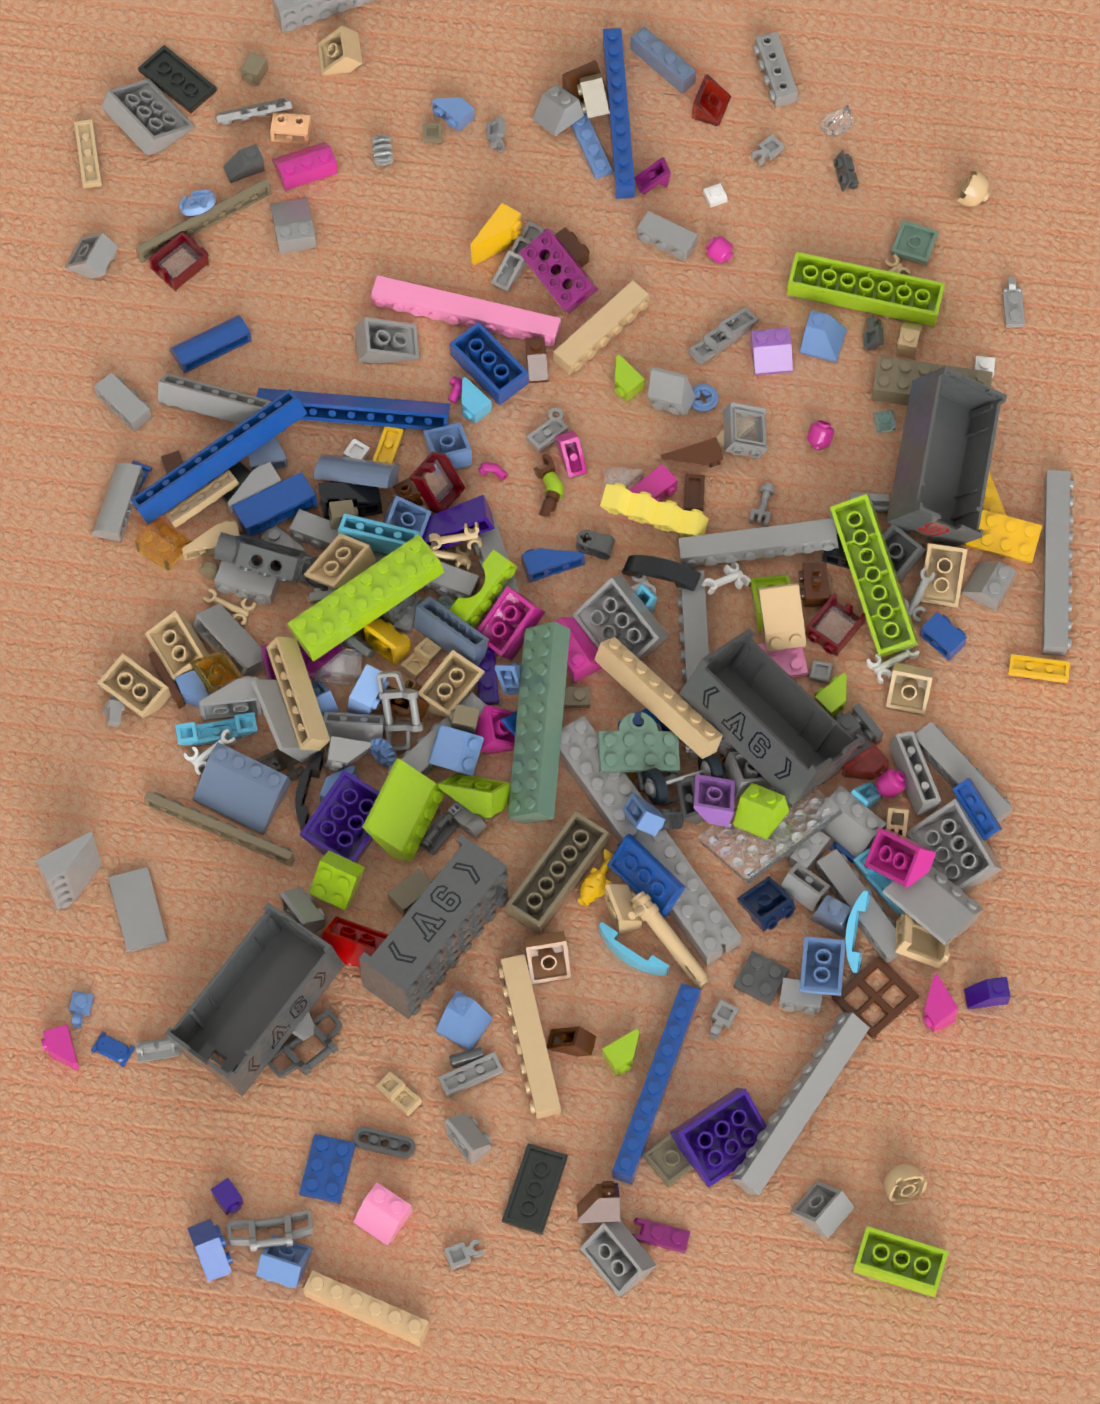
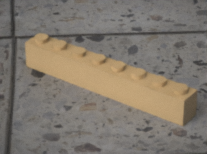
M612 637L600 643L594 660L699 757L704 759L716 753L723 735L617 638Z
M525 954L501 959L498 973L500 979L504 978L505 985L502 986L504 998L508 997L509 1005H506L508 1016L513 1017L514 1021L511 1024L512 1034L517 1036L519 1042L515 1043L517 1055H522L523 1062H520L522 1075L526 1074L527 1077L524 1085L526 1094H531L532 1101H529L531 1114L535 1113L536 1120L560 1115V1102Z

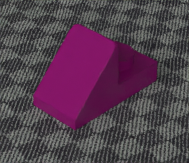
M664 157L657 160L634 177L640 193L645 195L657 185L668 187L671 171Z

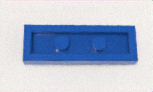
M967 778L952 789L983 840H988L1002 830V827L971 778Z

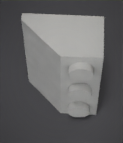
M842 786L826 800L812 820V823L835 842H838L855 858L872 847L878 829H886L887 825Z
M603 1222L580 1248L618 1297L623 1296L644 1280L657 1266L622 1222Z

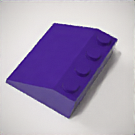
M343 770L301 831L300 836L323 855L331 851L358 863L373 840L362 827L380 792Z
M736 1088L670 1131V1134L679 1150L705 1185L710 1187L733 1172L744 1161L747 1151L754 1146L758 1134L766 1128V1124L747 1090Z

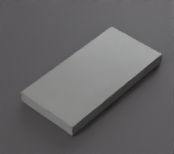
M148 867L108 877L127 952L130 953L168 943Z

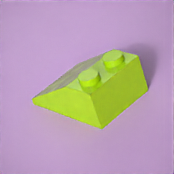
M789 575L750 578L758 632L763 631L759 588L791 584Z
M456 773L438 783L439 789L472 813L479 814L483 818H492L493 815L509 807L510 782Z

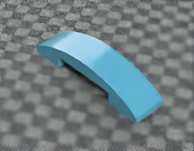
M255 713L234 715V719L195 725V722L177 724L175 729L178 745L214 744L221 739V734L226 729L231 732L227 736V740L233 737L238 739L258 732Z
M868 848L853 859V862L876 893L901 916L904 911L882 893L893 880L864 866L870 852Z
M868 890L863 891L855 902L846 928V953L853 973L860 972L862 952L854 951L859 913L860 911H868L871 891Z
M601 921L599 924L601 938L620 960L639 971L652 975L667 976L669 973L668 964L654 955L648 961L619 943L617 941L618 932Z

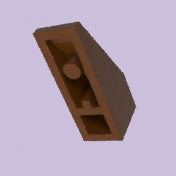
M717 437L661 455L662 459L699 465L709 464L710 468L721 465L720 461L724 460Z

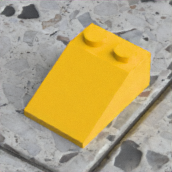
M501 203L471 243V264L476 265L510 248L514 244L518 235L521 236L522 234L521 213Z

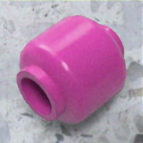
M714 236L705 247L707 249L706 255L717 264H721L723 261L728 262L734 255L731 252L733 244L723 236H718L717 238Z
M817 420L810 425L807 441L812 444V448L822 450L831 445L834 435L831 423Z
M888 769L877 778L876 789L884 798H895L906 788V776L900 770Z

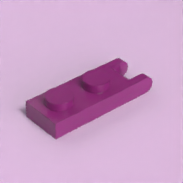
M635 1218L634 1223L642 1225L639 1235L632 1234L638 1242L681 1253L686 1252L690 1231Z

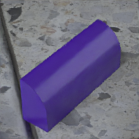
M478 496L431 515L422 539L431 546L430 534L436 533L440 536L465 533V523H467L468 528L472 529L475 527V522L479 524L478 535L495 529L493 515L485 496ZM460 542L442 544L437 550H443Z

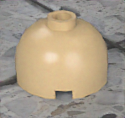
M972 168L969 171L972 173L970 177L965 176L957 190L956 195L959 198H955L956 202L967 207H974L982 201L985 202L990 195L987 177L980 171Z
M900 1164L893 1166L884 1178L883 1188L888 1199L894 1205H905L914 1201L911 1197H914L916 1194L920 1197L927 1187V1181L918 1168L910 1164Z

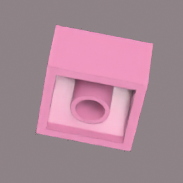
M376 1183L364 1199L353 1223L386 1246H389L412 1214V1206L379 1183Z

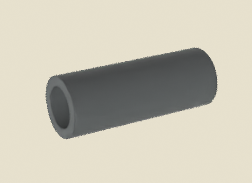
M479 1047L450 1055L449 1058L452 1068L478 1060L484 1057L482 1048Z

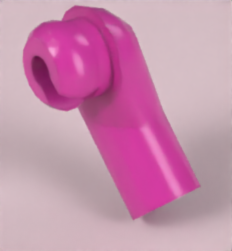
M483 462L478 469L479 473L483 476L491 472L501 481L505 480L508 476V473L497 463Z

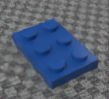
M315 1134L299 1195L341 1204L356 1144Z

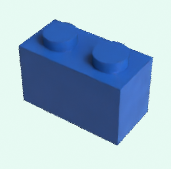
M938 612L921 627L920 636L948 661L965 646L967 639L965 633L960 628L954 627L946 616H942Z

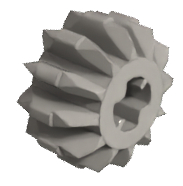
M383 134L373 136L371 141L375 164L377 166L392 164L393 153L390 136Z

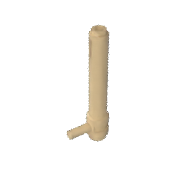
M644 891L640 892L630 900L634 910L629 912L628 917L633 920L640 916L643 922L646 921L695 986L698 985L700 988L709 981L707 973L661 915L656 903L653 904L651 902L652 898L649 894H645Z

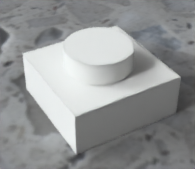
M721 183L703 189V194L710 208L728 201Z
M976 356L975 370L993 372V378L995 358Z
M353 439L344 451L343 456L364 460L370 452V447Z

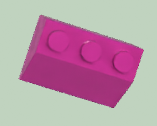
M326 142L272 159L285 191L338 173L336 159L331 147Z
M507 586L477 631L489 639L488 646L500 656L513 660L524 643L525 628L536 626L545 614V611L525 596Z
M562 617L555 622L570 628L567 673L572 681L576 683L602 669L594 660L598 648L575 618Z
M879 828L864 866L905 887H909L929 872L936 852L894 831Z

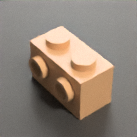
M273 112L270 130L271 141L309 144L311 118L309 115Z

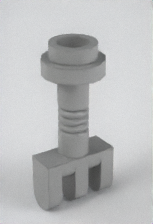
M763 483L759 491L763 493L758 509L752 508L749 522L753 523L754 517L758 516L756 524L760 525L762 518H765L764 526L768 527L771 512H767L766 509L770 495L775 494V486L773 484Z

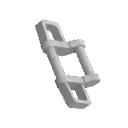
M399 671L380 672L377 675L379 699H382L385 718L384 730L386 731L387 742L394 750H407L412 745V732L423 730V723L420 722L417 704L418 691L405 688ZM383 677H395L399 689L385 690ZM390 699H408L412 721L393 722ZM406 730V744H393L391 731Z
M311 1211L284 1214L283 1217L261 1220L253 1218L228 1221L229 1244L250 1246L251 1252L257 1251L260 1248L281 1245L293 1246L294 1239L313 1233ZM308 1219L309 1225L306 1228L292 1232L291 1222ZM285 1225L286 1236L257 1240L256 1229ZM249 1228L250 1238L233 1237L232 1230Z

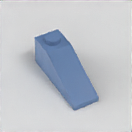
M521 664L495 665V671L504 694L519 695Z

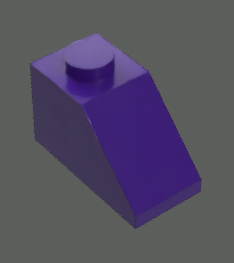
M1007 977L986 979L964 989L967 1009L1007 1005L1011 996Z

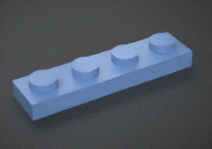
M583 113L584 117L572 124L571 128L596 180L611 175L612 168L587 113Z

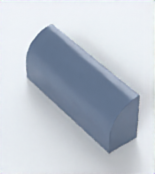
M326 454L321 456L316 464L314 479L389 488L398 483L399 464Z
M430 596L417 605L413 628L446 652L450 653L454 650L476 666L479 665L488 648L489 639Z

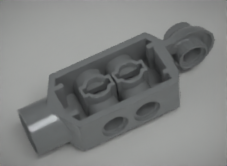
M221 532L218 538L214 559L235 564L244 571H259L258 574L270 577V575H273L283 582H289V580L294 582L302 581L313 588L326 586L304 575L319 558L317 556H310L304 551L248 535L234 536Z

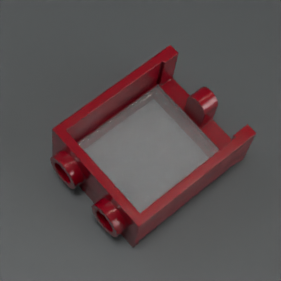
M182 231L149 258L150 269L176 292L181 285L206 265H209V254L203 247L200 248L196 245L195 240L190 235L187 236Z
M432 451L409 477L423 497L429 510L433 513H439L448 509L465 489L463 482L445 453Z
M836 593L830 597L806 626L805 635L811 642L821 645L827 653L838 656L860 627L865 624L866 616L864 612L860 617L854 614L853 606L849 603L845 607L838 603V594Z

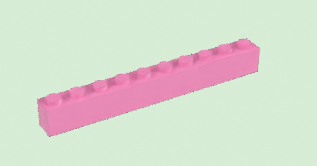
M378 275L371 293L372 304L380 308H391L397 312H408L415 316H425L435 321L442 320L452 325L459 324L468 328L480 322L489 333L502 334L508 338L515 337L525 341L526 338L544 337L545 346L555 347L561 329V318Z

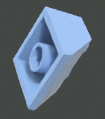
M366 664L349 696L347 712L370 714L372 709H377L381 701L379 699L377 675L383 671ZM383 677L385 690L390 683L387 682L388 677Z

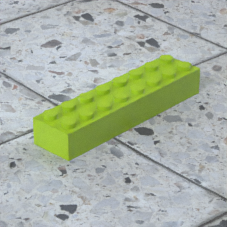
M796 252L788 281L787 295L936 327L945 283Z
M865 494L831 506L830 509L878 655L884 658L918 646L919 642L870 496Z
M418 534L288 622L290 631L314 662L443 574L442 563Z

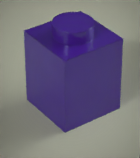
M229 1178L210 1189L212 1196L226 1215L230 1212L231 1214L241 1209V1205L244 1204L241 1195Z

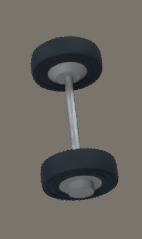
M716 753L704 759L698 756L699 771L667 781L659 769L652 768L646 770L643 773V785L647 797L654 805L662 804L668 800V784L695 776V774L724 779L723 768Z

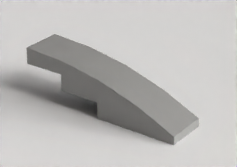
M530 221L527 222L521 236L518 235L511 250H508L491 284L507 292L510 290L527 265V262L519 252L544 232L545 228Z
M745 307L720 322L718 328L706 334L702 341L690 347L688 354L702 365L744 335L759 319Z

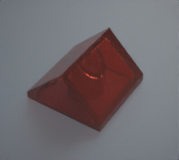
M705 74L693 102L692 119L719 126L731 95L708 74Z

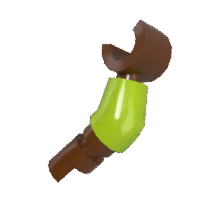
M543 454V462L548 466L544 469H539L538 467L533 469L535 475L543 479L546 487V499H544L539 512L540 516L546 517L556 510V502L563 497L564 483L555 473V466L551 456Z

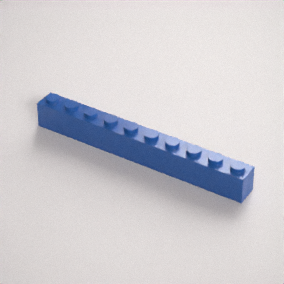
M621 28L603 29V52L610 112L609 123L616 199L635 198Z
M259 388L256 397L273 401L287 390ZM293 391L308 413L300 420L422 430L449 425L450 403Z
M289 389L130 500L148 525L308 413L298 397Z
M683 983L680 985L612 1170V1178L631 1185L634 1181L642 1154L645 1151L700 1000L701 989Z

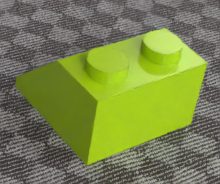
M751 783L740 797L733 823L734 827L767 840L789 813L785 796Z

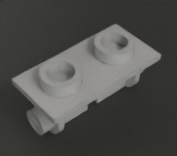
M168 1037L136 1043L139 1063L180 1056L179 1050Z

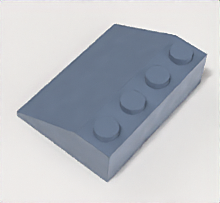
M217 742L208 758L193 800L263 835L287 792L291 780L288 776Z

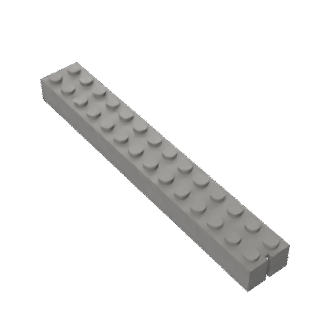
M585 716L562 728L559 758L618 842L621 843L627 834H631L686 886L669 914L707 966L722 957V951L727 954L740 946L742 936L667 831L661 829L656 836L637 829L622 809L632 793L641 798L642 796L625 772H599L598 734Z

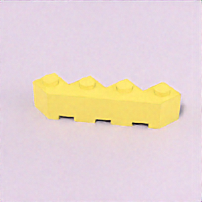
M614 483V485L606 484L600 506L614 515H618V513L628 516L629 520L641 524L649 523L654 525L653 528L665 532L679 533L680 537L705 535L709 518L703 515L702 511L698 509H692L691 511L683 510L677 506L676 502L671 500L658 502L651 497L650 493L641 491L640 494L632 493L621 483Z

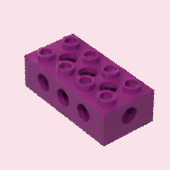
M549 228L519 252L562 309L568 313L574 311L599 290L555 232ZM550 253L549 259L545 260L546 254ZM561 267V272L557 275L556 271ZM573 282L572 287L568 289V284Z

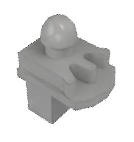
M112 695L106 704L103 705L102 714L107 716L106 725L118 727L121 724V714L125 707L122 702Z

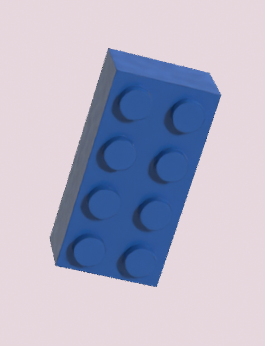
M477 322L449 343L450 355L499 406L529 384L528 371L480 322Z

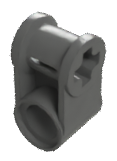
M582 530L577 535L576 548L581 553L608 560L610 559L615 539L607 534Z

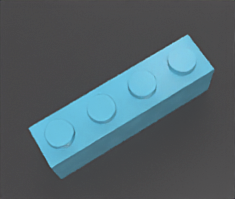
M345 513L338 528V534L341 533L370 545L372 551L390 554L418 534L420 535L419 531Z

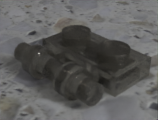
M279 748L256 759V761L278 772L287 769L289 773L284 775L293 781L299 779V776L304 771L302 766L295 769L293 765L299 763V761L280 751Z

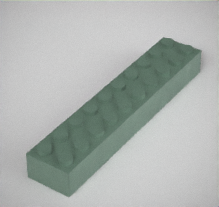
M555 621L525 628L508 810V818L521 824L554 819L570 639V628Z

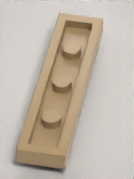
M93 120L74 122L83 189L102 186Z
M227 470L166 512L165 515L174 528L184 524L195 514L200 513L211 503L216 502L227 492L232 491L239 483L230 470Z

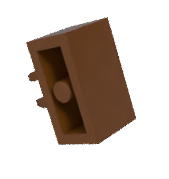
M827 562L803 563L802 571H799V583L803 582V588H800V598L804 600V607H823L829 600Z
M407 680L405 683V688L417 690L418 692L422 688L420 684H414L410 680ZM388 686L386 690H391V689H396V688H393V687H391V686ZM418 697L420 722H422L430 705ZM390 699L392 712L412 719L408 699Z

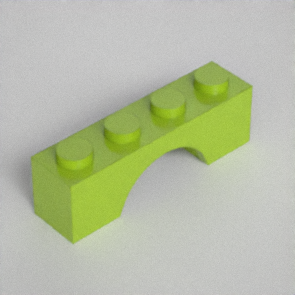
M494 549L482 564L485 571V582L482 589L472 597H458L449 609L473 628L479 624L483 614L490 609L496 596L503 591L504 585L513 577L517 569L515 564Z

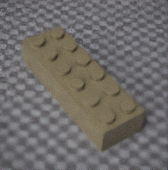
M878 356L871 400L908 405L912 380L944 366L991 387L993 372Z
M575 811L506 904V914L541 935L609 842V832Z

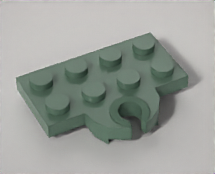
M633 712L622 719L618 726V731L598 732L599 772H645L652 768H657L661 772L680 771L678 736L672 731H658L656 722L646 713L641 712L640 714L641 727L633 724L635 716Z

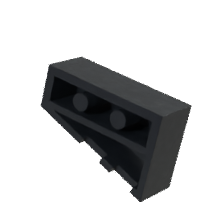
M318 483L325 519L329 520V502L343 500L353 501V506L358 509V517L383 513L378 487L351 483Z

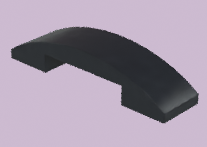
M648 555L629 556L622 570L624 575L641 578L642 575L673 582L676 587L692 591L695 590L701 577L700 572L688 566Z
M318 752L309 761L297 786L295 806L300 831L303 830L309 820V807L304 806L311 777L320 778L324 763L323 752Z

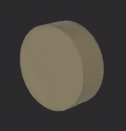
M204 562L201 565L200 574L208 579H215L219 566L212 562Z

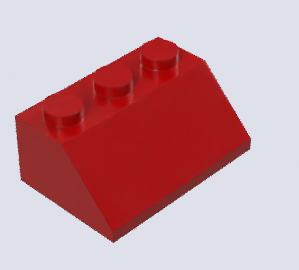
M336 916L323 931L322 940L333 947L344 964L360 967L359 958L365 952L372 956L389 934Z

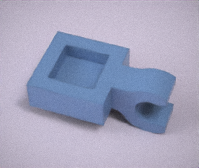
M73 991L69 1012L73 1014L71 1022L73 1028L81 1029L84 1015L90 1016L94 994Z

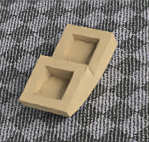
M426 637L414 648L413 654L400 665V670L416 680L434 661L442 648Z
M391 1072L376 1085V1088L407 1116L422 1103L421 1098L408 1089L405 1083Z

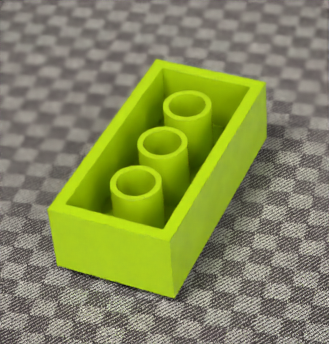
M866 1226L853 1272L935 1298L949 1251Z

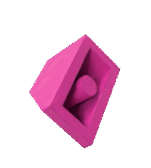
M574 431L555 436L558 451L568 477L571 478L587 473L579 436Z
M64 1025L43 1031L44 1039H41L43 1050H48L51 1058L74 1070H78L79 1066L68 1026Z

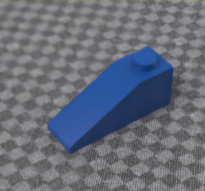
M539 548L536 550L530 549L521 554L522 565L529 583L585 565V555L581 552Z

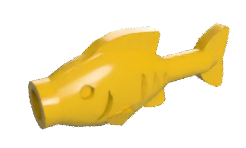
M607 849L603 850L604 862L600 869L597 870L593 867L590 875L581 884L580 897L577 901L582 906L588 907L591 902L605 895V885L612 883L606 880L605 877L609 870L607 864L613 856Z

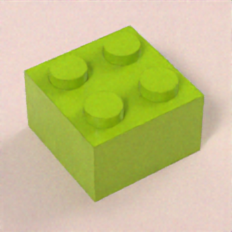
M328 851L319 862L309 894L345 911L354 901L365 867Z

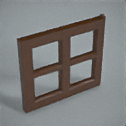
M878 956L842 988L841 996L832 995L831 997L846 1013L853 1012L870 1027L867 1034L872 1039H876V1036L919 998V995ZM877 968L890 979L878 992L864 981ZM895 984L907 997L895 1008H892L881 996ZM858 986L870 999L856 1011L844 998ZM873 1003L886 1014L874 1027L861 1016Z

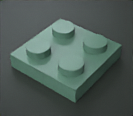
M903 220L891 250V255L895 254L900 258L927 266L939 231Z

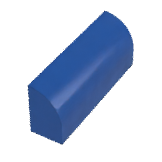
M237 315L171 347L170 352L185 374L251 342V333L243 319Z
M300 472L232 505L244 533L253 537L296 516L299 509L307 511L318 504L316 494L303 473Z

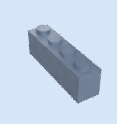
M645 26L631 36V50L680 93L683 94L695 84L696 70Z

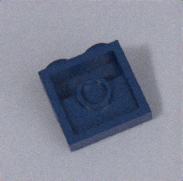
M770 876L737 898L738 903L750 914L752 921L763 932L767 929H774L778 921L784 917L790 918L794 914V910H796L793 898Z

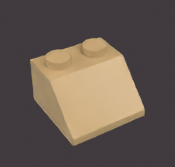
M341 26L317 43L322 75L348 73L362 64L359 35L356 31Z
M895 662L886 707L925 714L934 670Z
M607 884L605 885V902L618 935L641 929L643 920L640 916L633 920L628 917L629 912L634 910L633 904L630 901L636 896L634 891H630L628 885Z

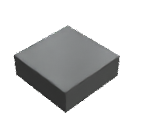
M813 660L809 680L829 684L833 664Z

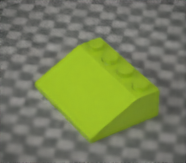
M396 759L362 828L393 859L412 862L445 793L438 788L434 781L401 759Z

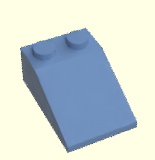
M804 936L799 992L841 996L846 940Z

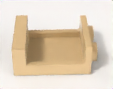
M903 912L896 920V953L935 968H939L944 962L948 961L950 957L949 943L946 945L942 944L919 923L913 921V918L906 912Z

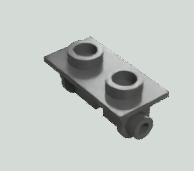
M841 150L833 161L838 176V183L840 184L841 191L844 192L847 187L856 189L859 182L856 172H849L855 170L852 157L849 154H844V150Z
M679 808L659 810L666 819L662 830L681 829L683 827V815Z
M449 813L446 815L442 814L426 832L420 846L434 855L459 826L453 821V816Z

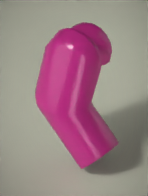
M453 376L449 382L453 389L448 400L457 403L462 392V379Z

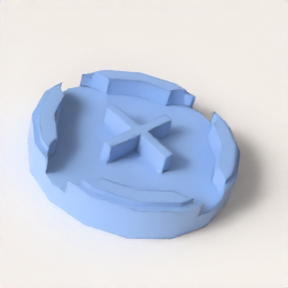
M207 189L194 191L190 197L187 198L186 196L180 201V211L186 216L202 214L214 206L216 197L214 193Z

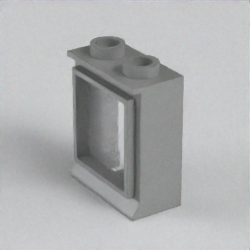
M731 402L723 410L725 452H730L734 455H746L751 458H760L768 450L766 447V408Z

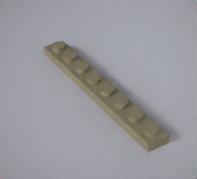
M267 179L258 181L250 188L241 190L231 198L222 200L221 203L213 206L208 211L191 216L187 221L174 225L170 230L156 235L155 238L142 242L136 247L138 259L141 263L146 261L182 231L187 236H193L271 195L269 181Z
M147 791L144 797L146 806L290 867L294 862V854L286 846L279 847L274 845L271 840L255 837V834L247 830L243 832L231 823L224 824L212 815L205 816L195 808L191 807L189 809L184 807L179 801L165 799L160 793L154 792L153 794Z

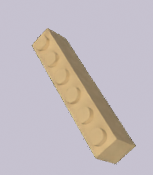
M632 280L553 352V362L569 375L574 371H578L587 359L594 357L600 347H605L611 337L618 335L627 323H631L640 311L646 310L649 306V293Z
M276 637L266 648L300 750L320 751L330 741V737L296 638Z
M313 1270L303 1289L305 1297L421 1347L430 1328L429 1321Z

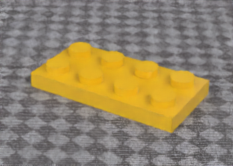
M982 510L979 530H983L982 538L962 544V546L1032 564L1042 525Z

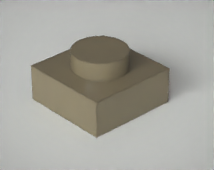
M442 123L423 124L424 144L442 143Z

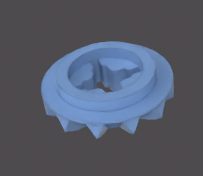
M699 384L692 388L696 396L691 406L692 409L698 410L699 413L701 411L708 413L709 410L715 408L718 403V393L712 386ZM700 394L707 398L705 404L700 400Z
M379 737L371 740L369 753L374 756L379 765L382 764L384 767L391 766L396 761L393 747L386 740Z

